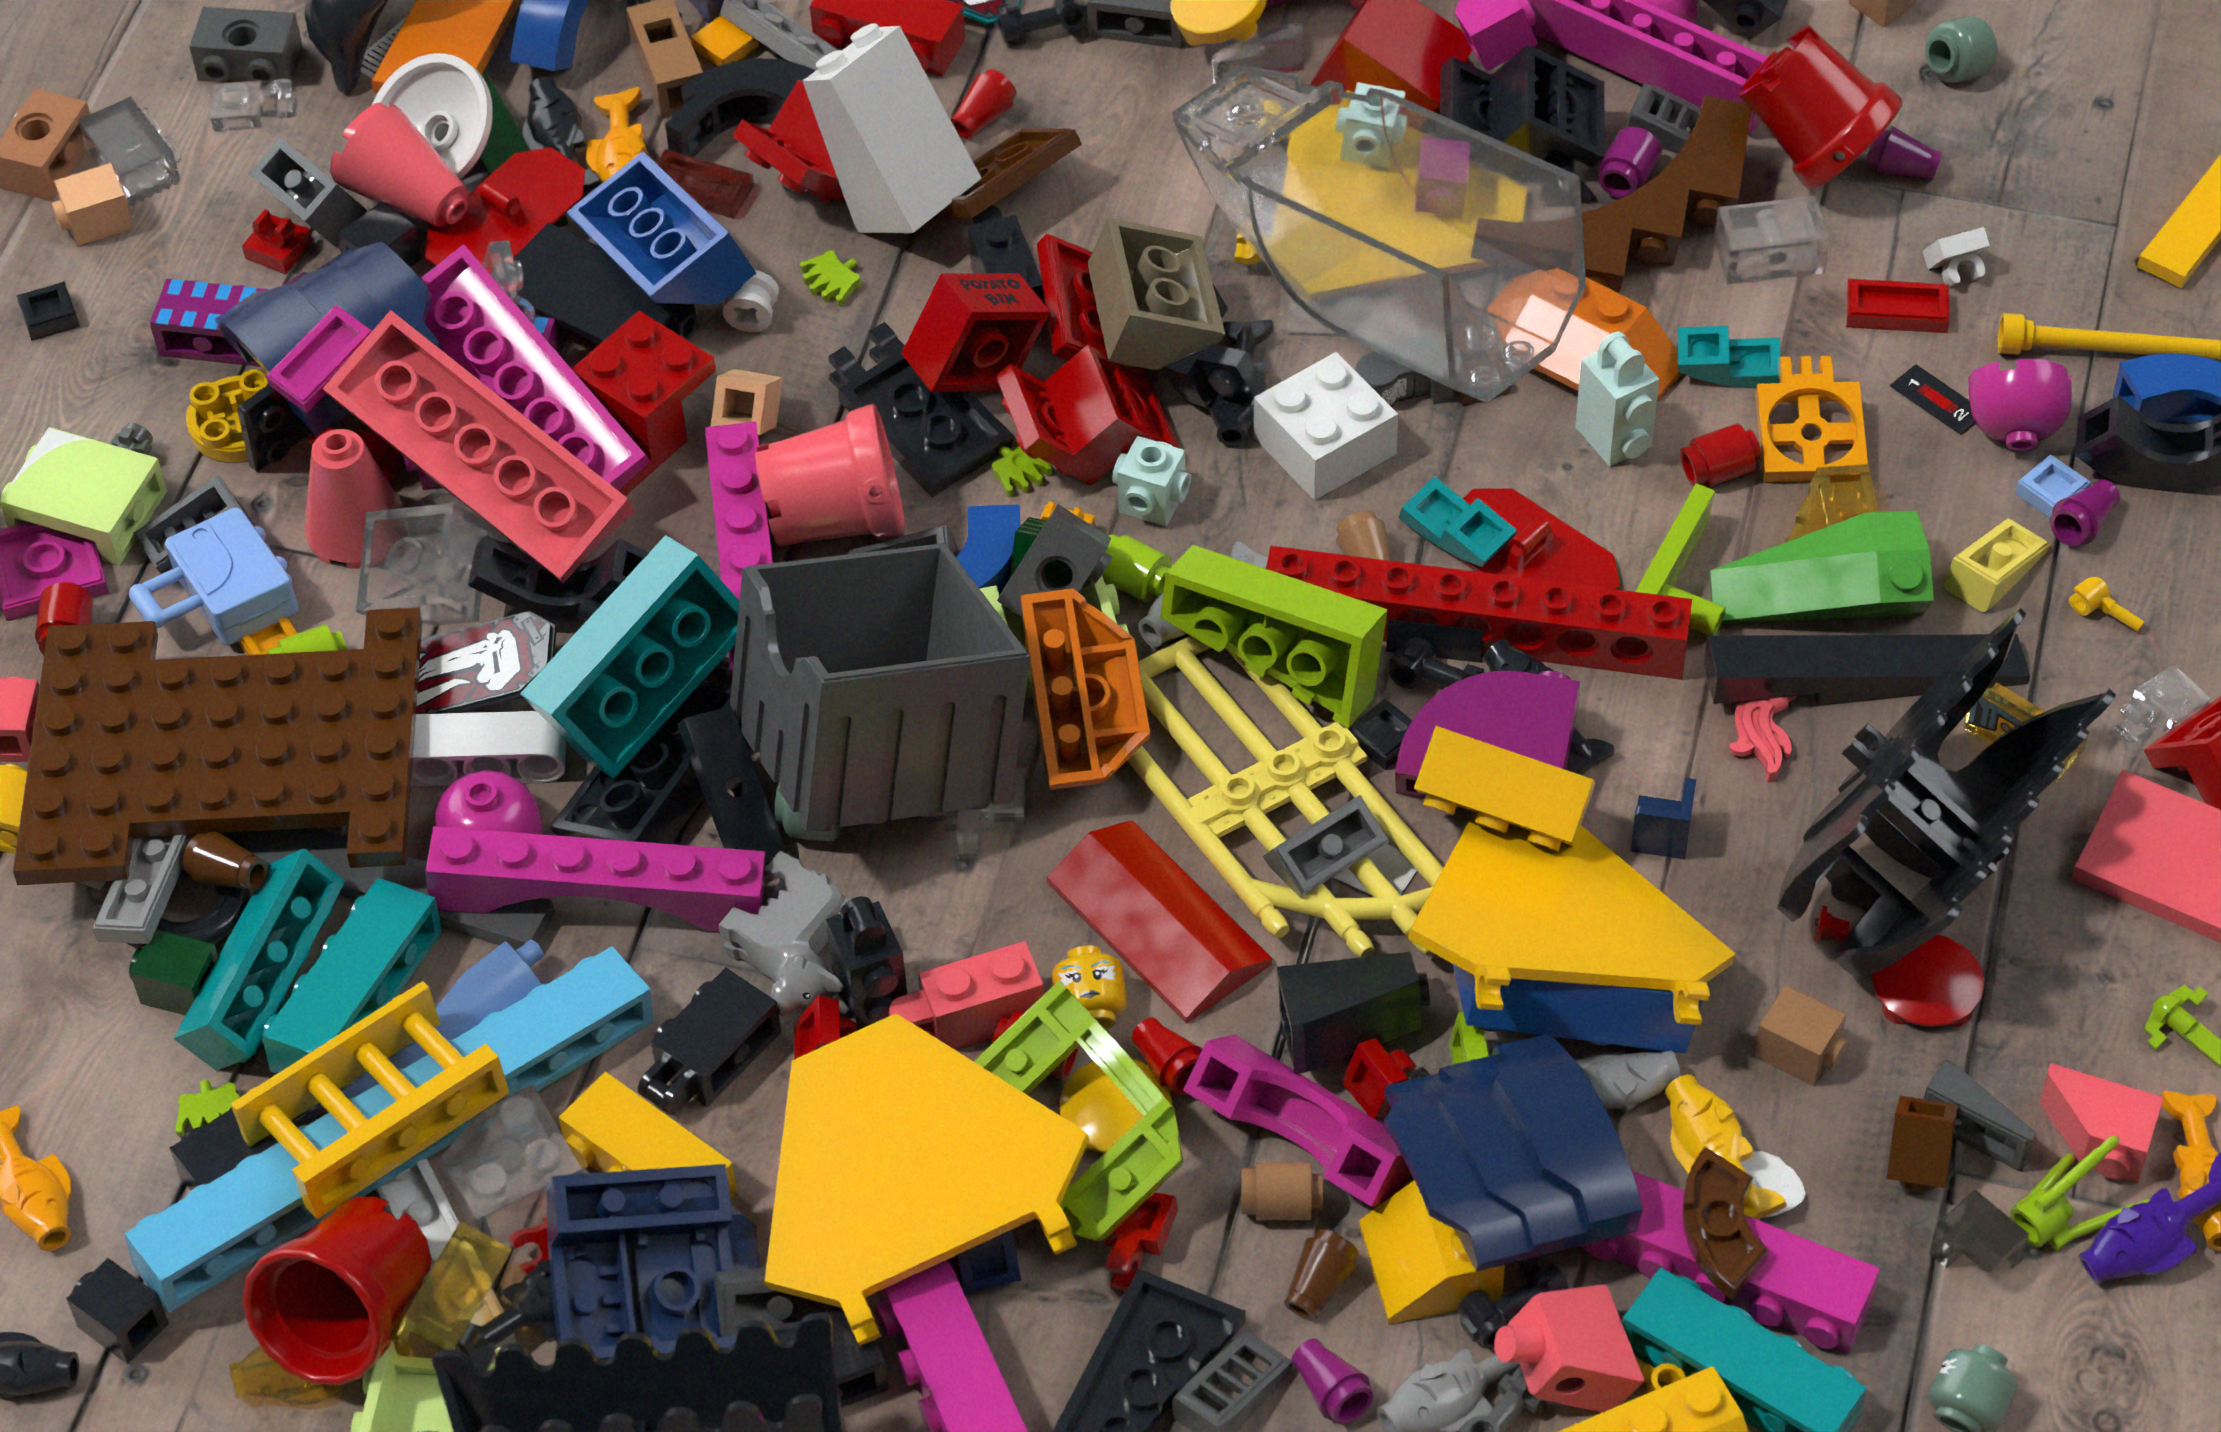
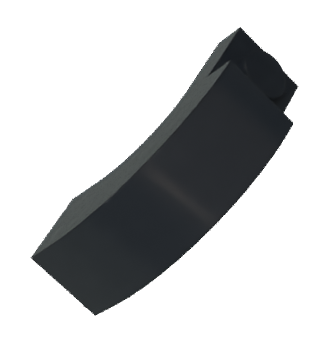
M757 58L722 64L697 75L681 87L683 108L675 111L665 123L669 157L685 166L716 136L729 128L738 126L742 119L750 123L771 125L797 81H803L816 70L786 60Z
M1214 286L1222 319L1228 307ZM1211 345L1162 367L1168 380L1182 397L1204 407L1209 405L1216 393L1226 397H1233L1235 395L1254 399L1255 396L1261 394L1266 386L1264 379L1247 351Z
M2118 395L2078 417L2076 457L2101 475L2134 488L2167 492H2190L2217 487L2221 485V414L2194 424H2168L2148 418Z
M486 535L476 544L468 586L505 603L503 618L531 611L557 627L556 632L576 633L586 622V620L577 617L584 597L603 604L649 552L619 538L598 558L581 563L563 584L526 553Z

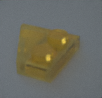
M1869 464L1817 467L1809 485L1808 495L1803 499L1799 507L1795 525L1785 542L1862 513L1878 512Z

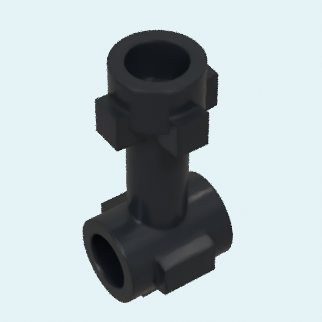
M1055 0L1053 7L1021 14L1018 6L1007 8V13L998 15V24L1003 42L1013 41L1014 45L1026 43V33L1060 24L1070 33L1079 31L1087 21V4L1084 0Z
M1418 637L1411 638L1405 646L1397 648L1390 659L1389 670L1391 679L1398 686L1406 689L1415 688L1422 678L1448 687L1467 677L1486 673L1484 672L1485 669L1467 664L1464 670L1434 660L1436 651L1432 644Z
M1553 1263L1542 1269L1536 1266L1525 1272L1527 1284L1494 1302L1483 1290L1471 1293L1458 1307L1460 1326L1473 1342L1479 1340L1484 1348H1495L1494 1342L1498 1330L1503 1326H1508L1509 1320L1514 1318L1534 1296L1543 1292L1569 1289L1560 1269Z

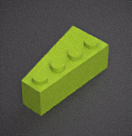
M1192 545L1166 572L1160 616L1163 620L1218 652L1224 648L1242 658L1246 663V669L1262 678L1266 673L1293 688L1290 695L1307 705L1315 701L1334 712L1332 719L1348 729L1374 699L1387 609L1196 545Z

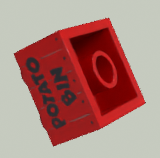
M941 273L901 354L931 392L1002 391L996 375L1010 363L1020 369L1022 368L1050 311L1020 274Z

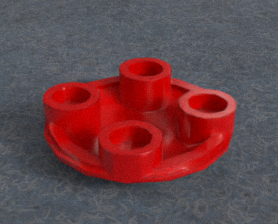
M1938 934L1891 966L1872 973L1871 977L1876 996L1883 1003V1015L1889 1021L1900 1025L1912 1023L1927 1027L1943 1025L1959 1027L1967 1024L1972 1018L1974 1009L1982 999L1985 983L1980 963L1968 948L1948 936Z

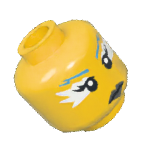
M1080 946L1067 952L1068 958L1054 966L1051 972V985L1053 986L1058 981H1061L1105 1030L1113 1027L1116 1024V1018L1124 1013L1128 1002L1121 963L1114 956L1101 953L1100 948L1097 946Z

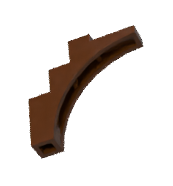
M1704 95L1696 125L1683 148L1661 173L1630 195L1598 209L1564 217L1512 219L1482 215L1472 259L1486 261L1495 267H1512L1533 272L1562 265L1617 293L1620 292L1627 257L1640 259L1650 264L1662 263L1673 266L1682 237L1684 219L1694 220L1704 225L1730 227L1739 197L1752 109L1743 102Z

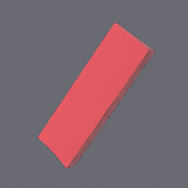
M391 310L323 388L328 396L563 584L616 528L636 512L627 497Z
M2122 769L2102 814L2074 867L2071 880L2221 943V810Z

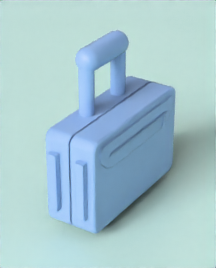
M237 507L167 538L165 546L173 569L144 583L134 584L129 590V598L144 621H155L156 629L198 608L224 645L233 644L241 640L243 636L247 634L252 635L277 623V620L282 617L288 618L296 614L299 610L292 587V577L286 572V559L281 556H274L269 544L264 542L266 538L265 530L259 526L254 527L242 509ZM180 581L190 597L162 610L152 593Z

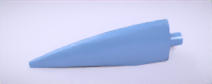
M530 939L515 951L505 941L465 971L448 994L436 1006L441 1024L435 1027V1029L446 1040H453L479 1025L489 1014L501 1012L525 998L531 990L541 985L530 969L531 966L544 957L541 947L534 940ZM414 1041L387 1059L397 1069L406 1068L428 1055V1053ZM367 1071L345 1088L342 1093L347 1098L358 1096L379 1083Z

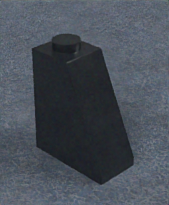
M1411 952L1277 967L1280 1018L1294 1074L1306 1073L1354 1054L1359 1043L1376 1038L1382 1044L1422 1029L1421 1007L1430 1005L1429 984L1426 972L1417 973Z

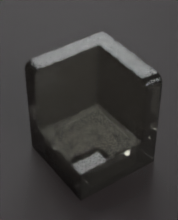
M1975 1189L1936 1223L1929 1254L1946 1269L1963 1254L1987 1273L1992 1272L2002 1262L2013 1269L2022 1261L2029 1233Z

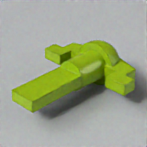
M2183 985L2169 994L2158 997L2152 1005L2150 1017L2143 1031L2151 1036L2147 1041V1045L2156 1051L2167 1040V1036L2160 1031L2167 1024L2216 1066L2220 1067L2221 1040L2182 1008L2187 1001L2197 1008L2208 996V992L2200 986L2193 991L2187 985Z

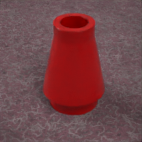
M994 69L987 70L985 74H977L958 110L950 119L958 135L963 139L971 140L977 132L1013 107V99L1017 96L1015 86L1004 74Z
M1151 1017L1141 1021L1133 1030L1131 1040L1140 1050L1160 1087L1168 1086L1170 1092H1174L1179 1096L1188 1095L1183 1089L1201 1054L1202 1048L1163 1026L1156 1018Z

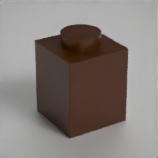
M1900 1095L1895 1112L1887 1179L1899 1181L1902 1187L1913 1191H1931L1934 1187L1945 1188L1950 1168L1958 1104Z

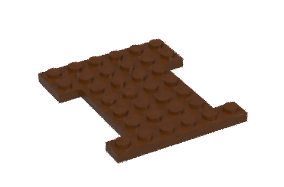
M420 607L367 610L364 649L155 660L158 642L155 621L48 626L13 866V874L17 885L128 880L133 837L206 834L212 831L225 833L349 826L347 858L350 868L405 865L423 623Z

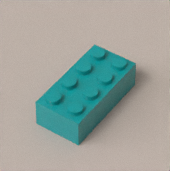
M665 535L526 686L520 695L583 759L614 779L735 646L740 600L698 554Z

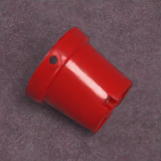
M1809 25L1787 39L1794 47L1793 49L1787 46L1779 53L1774 51L1745 81L1741 87L1743 91L1738 93V96L1752 109L1792 159L1794 174L1806 189L1811 190L1819 188L1832 180L1874 143L1897 116L1902 107V98L1883 82L1874 83ZM1842 152L1845 155V159H1837L1835 153Z
M357 1196L341 1203L328 1217L302 1237L277 1246L261 1257L246 1277L242 1303L248 1327L264 1353L288 1373L313 1384L343 1385L364 1377L391 1346L390 1334L392 1325L411 1298L422 1287V1279L430 1271L432 1258L428 1241L416 1221L406 1212L397 1220L392 1214L382 1210L389 1202L378 1197Z

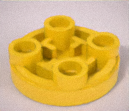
M1171 0V13L1178 29L1183 34L1187 43L1192 46H1199L1204 43H1221L1231 39L1246 41L1257 32L1258 25L1256 22L1263 13L1267 0Z
M252 369L244 372L242 375L222 378L213 383L201 382L191 389L189 393L191 402L186 413V424L192 443L202 454L223 462L248 461L237 409L242 403L268 385L265 377L267 375L266 372Z

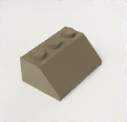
M1108 218L1088 261L1108 360L1127 367L1137 366L1158 370L1222 341L1225 331L1202 237Z

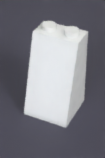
M873 23L856 31L851 36L853 43L845 49L831 52L818 60L816 63L817 70L804 79L803 84L853 223L858 232L914 233L948 206L953 198L960 196L978 182L981 176L901 27H878L876 23Z

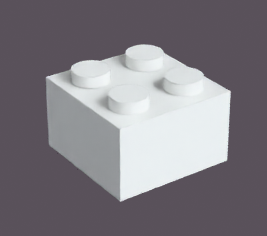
M1337 352L1254 397V439L1314 501L1397 454L1398 413Z

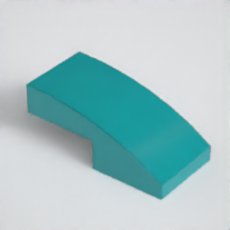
M1729 326L1678 327V372L1703 381L1742 388H1756L1757 384L1780 383L1778 370L1779 357H1781L1780 337L1729 339Z
M1435 476L1401 507L1398 516L1409 527L1443 550L1480 567H1483L1517 532V529L1479 498L1472 504H1468Z

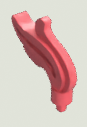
M1797 695L1740 701L1737 704L1734 725L1738 741L1730 744L1729 752L1738 757H1744L1753 752L1766 771L1767 782L1775 781L1779 775L1782 763L1781 750L1784 752L1785 758H1790L1792 750L1787 733L1773 722V715L1787 709L1788 702L1796 699Z

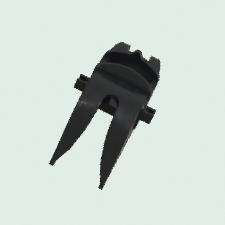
M2020 607L1942 675L1897 721L1885 737L1868 723L1854 736L1856 740L1841 753L1857 768L1846 777L1838 788L1840 794L1824 808L1804 834V843L1783 880L1777 909L1792 922L1801 918L1810 904L1815 887L1825 876L1831 883V893L1834 898L1840 901H1851L1864 910L1865 913L1844 938L1834 956V960L1849 974L1861 976L1889 967L1955 921L1963 909L1960 903L1982 881L1996 871L1998 867L1995 864L2010 851L2007 847L2015 837L2012 831L2037 807L2040 802L2037 796L2063 771L2065 765L2062 762L2088 736L2089 731L2086 728L2107 709L2116 697V694L2109 688L2105 693L2056 706L2006 731L1961 770H1946L1940 764L1938 757L1942 742L1981 698L2007 658L2018 625L2026 616V612ZM1864 832L1877 847L1894 860L1932 880L1910 901L1849 845Z
M815 1313L803 1317L798 1323L797 1336L794 1340L788 1342L776 1338L770 1325L765 1322L750 1320L744 1322L738 1328L736 1343L728 1348L717 1345L710 1332L699 1326H689L683 1328L678 1333L676 1347L670 1353H660L657 1351L649 1337L644 1334L628 1332L622 1334L617 1340L615 1355L609 1359H600L595 1356L590 1345L579 1338L562 1340L556 1347L555 1361L549 1365H540L535 1362L529 1350L519 1344L502 1346L496 1353L494 1368L489 1371H480L475 1368L469 1356L459 1350H440L432 1357V1364L437 1375L453 1432H846L834 1365L831 1316L825 1313Z

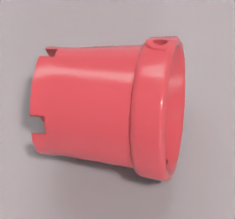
M869 404L850 411L843 421L778 442L756 447L758 452H755L761 493L764 503L768 505L771 516L776 517L768 519L778 547L864 534H872L876 539L896 538L904 535L905 520L897 475L882 418L875 404Z

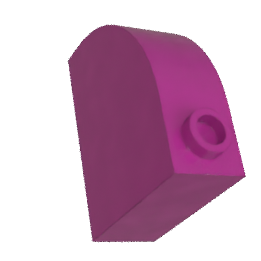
M1494 671L1467 677L1444 688L1421 708L1405 733L1395 769L1396 793L1425 798L1426 795L1418 793L1414 786L1435 726L1566 770L1579 707L1580 681L1571 680L1569 676L1557 671H1542L1539 674L1520 671Z

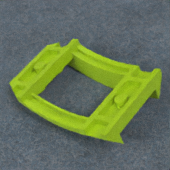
M1058 981L974 1062L1028 1095L1080 1045L1142 1114L1143 1117L1066 1190L1060 1203V1207L1071 1226L1070 1231L1072 1235L1101 1241L1106 1239L1182 1166L1184 1159L1174 1106L1061 981Z

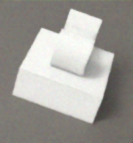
M1982 227L1938 239L1922 252L1928 270L1944 266L1942 278L1945 284H1949L1950 288L1961 282L1957 272L1958 265H1964L1968 268L1972 281L1978 280L1985 275L1984 263L1977 255L1988 248L1990 244L1985 228Z

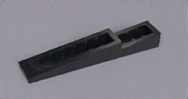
M1989 634L1707 636L1704 666L1714 704L1815 694L1818 706L1923 695L1942 675ZM2015 634L2009 654L1988 688L2029 683L2030 674L2018 634Z

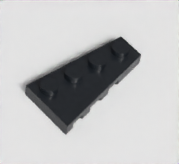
M1138 1269L1052 1432H1148L1173 1404V1398L1211 1362L1245 1324L1246 1311Z

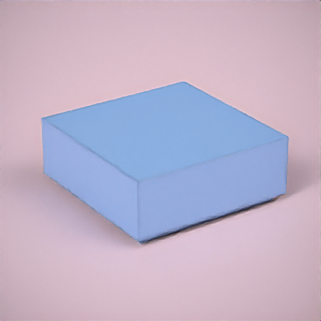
M2050 454L2017 482L2015 494L2050 518L2053 507L2059 500L2090 487L2091 482Z

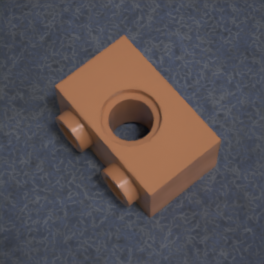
M35 88L26 103L18 108L13 122L0 138L1 189L53 201L58 193L54 181L70 176L97 136L87 101Z

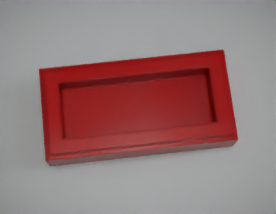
M1848 279L1846 289V328L1948 333L1950 322L1949 284Z

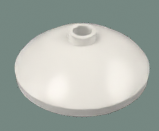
M428 54L407 62L387 79L372 103L373 105L381 102L387 107L390 106V103H393L399 107L459 179L473 167L480 157L491 130L493 107L487 83L479 71L461 58L449 54Z

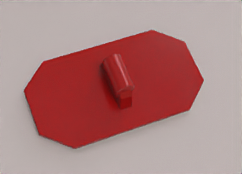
M552 147L515 153L467 195L468 208L458 222L444 227L432 225L428 229L425 259L437 266L464 244L491 276H496L547 223L554 225L569 209L583 199L585 168Z
M1513 488L1473 489L1463 498L1468 504H1472L1479 498L1517 529L1516 535L1483 567L1458 558L1477 572L1609 589L1620 588L1614 554Z

